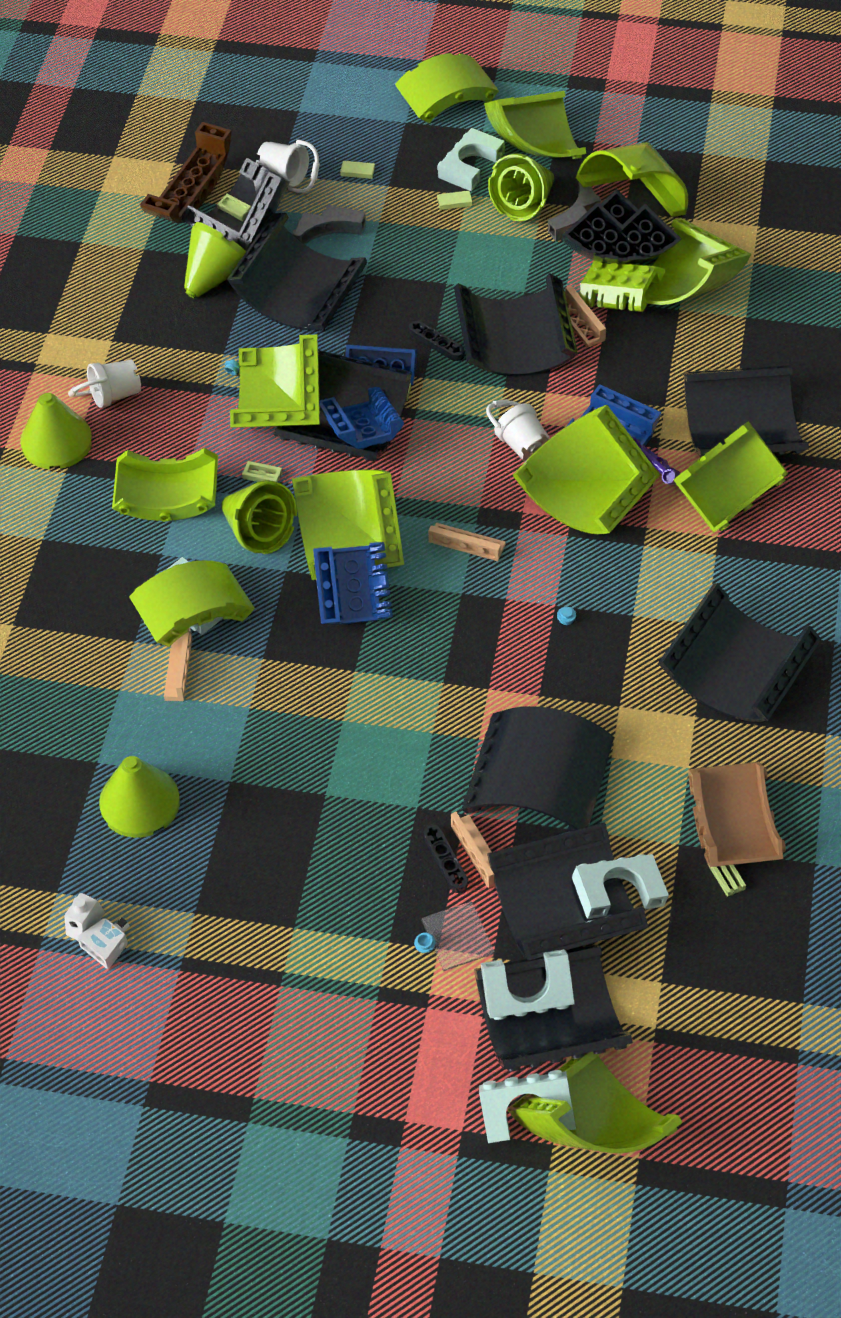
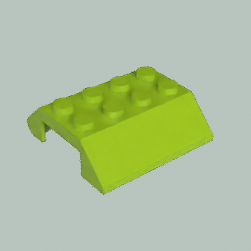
M593 261L581 282L579 295L589 307H593L597 293V306L599 308L620 310L625 309L628 296V309L630 311L643 312L647 306L645 292L651 282L661 281L666 270L655 266L607 264Z

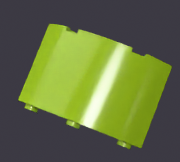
M451 53L441 54L419 63L418 67L414 70L407 71L395 83L416 115L427 123H430L443 110L454 104L467 100L490 102L499 92L475 58L460 53L459 55H452Z
M749 421L724 440L726 442L724 445L720 442L673 479L713 532L718 529L722 531L730 525L728 522L741 510L747 511L753 506L751 502L773 485L778 487L785 481L784 477L788 474Z
M203 448L194 454L186 456V459L177 461L176 458L152 461L149 460V457L136 454L130 450L125 451L117 458L112 509L123 515L163 522L194 517L210 510L215 506L218 455Z
M209 560L174 565L147 580L129 596L156 642L168 647L187 633V629L195 624L200 626L214 621V618L217 617L243 622L255 609L228 566L221 562Z

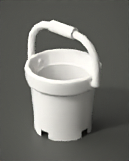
M297 140L292 145L264 142L258 150L257 154L261 156L260 161L256 160V163L290 181L289 191L305 193L313 187L315 180H317L320 163L318 152L312 144L302 140ZM307 146L313 151L315 156L310 178L311 182L307 188H293L303 181L309 166V155L305 147Z
M132 359L108 364L92 363L87 367L88 382L72 387L68 395L70 397H80L92 394L96 405L99 408H105L114 401L141 392L140 376H136L134 370H137V367ZM84 387H90V390L78 392V390Z
M505 399L493 401L486 408L487 416L495 426V435L502 442H506L524 462L551 439L538 420L537 412L530 404H520ZM515 406L502 415L498 422L491 414V408Z

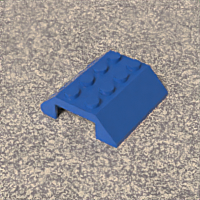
M599 384L591 394L590 406L582 416L599 407L608 405L630 436L638 439L641 445L645 447L652 438L662 412ZM574 418L571 419L567 426L574 422Z
M380 387L368 389L369 401L343 408L339 406L334 397L319 401L321 411L338 438L357 449L367 448L375 444H383L386 441L392 440L404 425L402 418Z
M384 542L332 549V547L313 549L321 624H349L378 621L393 617L392 609H383L391 607V602L384 601L379 603V597L390 595V590H382L390 588L388 571H382L387 569V564L375 566V560L386 558V553H377L385 551Z

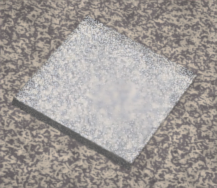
M472 901L422 918L426 932L435 938L434 950L443 971L494 954V950Z

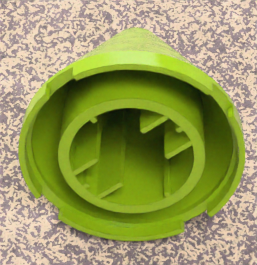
M511 154L499 159L492 167L494 170L488 180V190L493 205L499 213L507 215L513 221H525L535 217L546 203L554 182L553 173L523 154Z
M196 222L191 229L184 285L185 290H187L185 293L192 298L195 296L200 297L226 281L246 253L233 240L230 242L223 237L224 234L200 222Z
M44 393L40 395L21 434L20 443L25 458L33 465L44 469H50V466H60V469L78 463L88 454L92 446V434L88 423L54 394Z
M270 480L260 481L228 495L222 500L221 509L241 546L250 552L273 553L280 549L293 533L295 528L292 526L293 518L297 516L296 501L291 491L283 484Z
M129 756L121 762L103 787L99 806L102 817L113 831L123 836L141 838L154 835V831L161 827L165 829L174 820L179 810L180 796L175 781L166 772L136 756Z

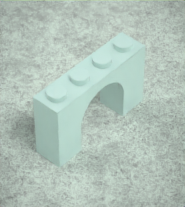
M471 128L455 144L454 148L447 153L443 161L439 162L437 166L438 178L472 191L480 182V169L465 164L461 160L468 156H481L497 162L504 154L505 141Z
M640 854L631 858L621 857L612 861L603 860L593 864H580L576 866L572 876L587 919L607 916L611 904L603 882L611 878H622L631 882L636 887L645 909L663 907L669 896L653 854Z
M563 949L543 953L546 982L540 992L526 998L515 996L508 990L505 965L502 960L481 963L489 1017L501 1020L505 1019L507 1015L524 1016L527 1012L531 1011L543 1013L548 1011L549 1008L566 1009L569 1005H573L574 997L566 951Z
M554 1070L550 1071L547 1075L530 1074L527 1078L522 1079L510 1077L503 1082L496 1083V1081L492 1080L479 1085V1095L488 1143L510 1140L506 1110L509 1103L515 1097L522 1094H534L545 1099L567 1101L572 1109L559 1118V1121L568 1130L576 1129L566 1071Z

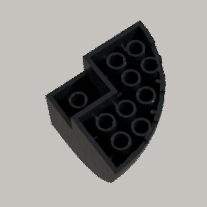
M616 189L601 204L597 202L563 233L561 240L578 254L594 261L607 264H637L662 255L679 243L681 238L646 204L638 210Z

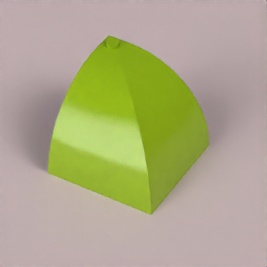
M565 91L519 98H504L484 103L488 119L493 128L506 142L515 148L542 157L558 158L572 156V159L582 158V154H586V147L578 148L572 137L563 100Z
M650 142L596 151L586 157L578 170L576 179L584 188L640 178L672 217L685 215L687 211L688 193L685 184Z
M682 218L674 219L671 226L675 228L674 232L681 240L670 250L660 255L652 265L664 268L666 272L660 282H651L644 294L646 303L655 305L672 304L714 290L734 278L746 265L751 253Z
M317 334L299 335L300 343L270 348H239L238 409L230 410L231 428L320 425Z
M608 405L587 413L558 432L535 451L513 474V477L528 496L545 512L569 527L591 534L610 533L660 476Z
M347 470L292 478L299 525L312 580H316L314 548L332 547V549L384 542L385 551L377 553H386V558L375 560V566L387 564L388 568L404 565L390 472L384 470Z
M593 1052L584 1053L585 1056L582 1058H572L558 1069L562 1072H567L576 1125L575 1130H568L559 1121V1118L572 1109L567 1101L545 1099L534 1094H526L507 1109L519 1124L545 1140L564 1146L606 1153H629L647 1148L665 1136L674 1134L677 1131V1127L683 1123L678 1115L667 1114L663 1116L640 1102L609 1071L599 1058L600 1054H593Z

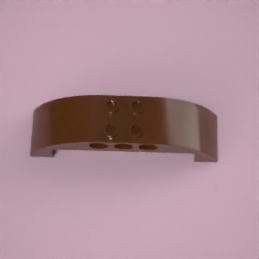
M202 122L195 131L196 149L159 197L147 194L140 204L141 209L146 214L179 224L185 223L181 219L188 205L198 210L216 186L223 172L231 143V130Z

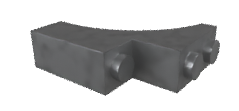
M579 182L578 198L573 206L564 213L548 219V232L555 242L560 241L563 233L597 202L601 204L600 197L594 193L591 186L584 188Z
M327 205L322 215L304 212L301 219L299 218L297 229L293 231L292 235L303 244L317 237L332 233L362 235L366 225V212Z

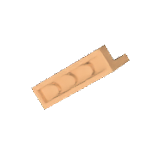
M572 286L566 287L565 296L569 304V313L577 314L578 316L577 318L570 317L575 333L587 348L605 341L606 328L576 290ZM578 324L585 325L586 329H581L577 326ZM591 335L594 336L595 339L589 341L586 338V336Z
M436 523L435 526L431 525L428 530L430 543L499 561L505 547V541Z
M190 627L187 629V633L171 645L164 692L165 701H184L192 646Z
M457 812L452 813L451 827L488 889L494 887V873L490 868L487 853L491 852L490 848L470 815L460 818Z

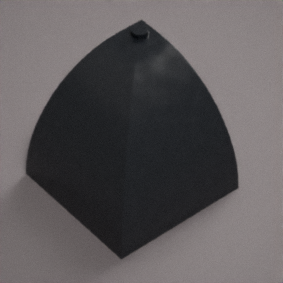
M246 158L239 172L241 174L228 193L252 206L244 221L222 211L217 206L205 214L188 205L181 219L191 226H194L196 222L206 224L224 234L223 237L230 242L232 240L245 251L251 246L271 215L276 212L290 184V181Z

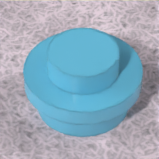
M230 360L225 362L224 370L227 373L237 375L240 372V366L237 361Z
M562 607L557 612V618L562 624L569 625L576 619V612L573 608Z
M429 933L419 934L414 942L415 948L421 953L431 952L436 944L435 938Z

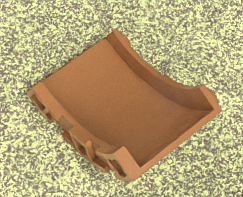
M760 762L688 769L690 794L694 795V801H696V807H692L701 848H705V859L710 867L783 859V852L786 851V846L775 828L774 812L770 811L765 779H767L766 767Z

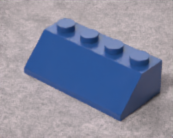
M346 345L347 357L411 371L410 383L411 385L414 384L418 349Z

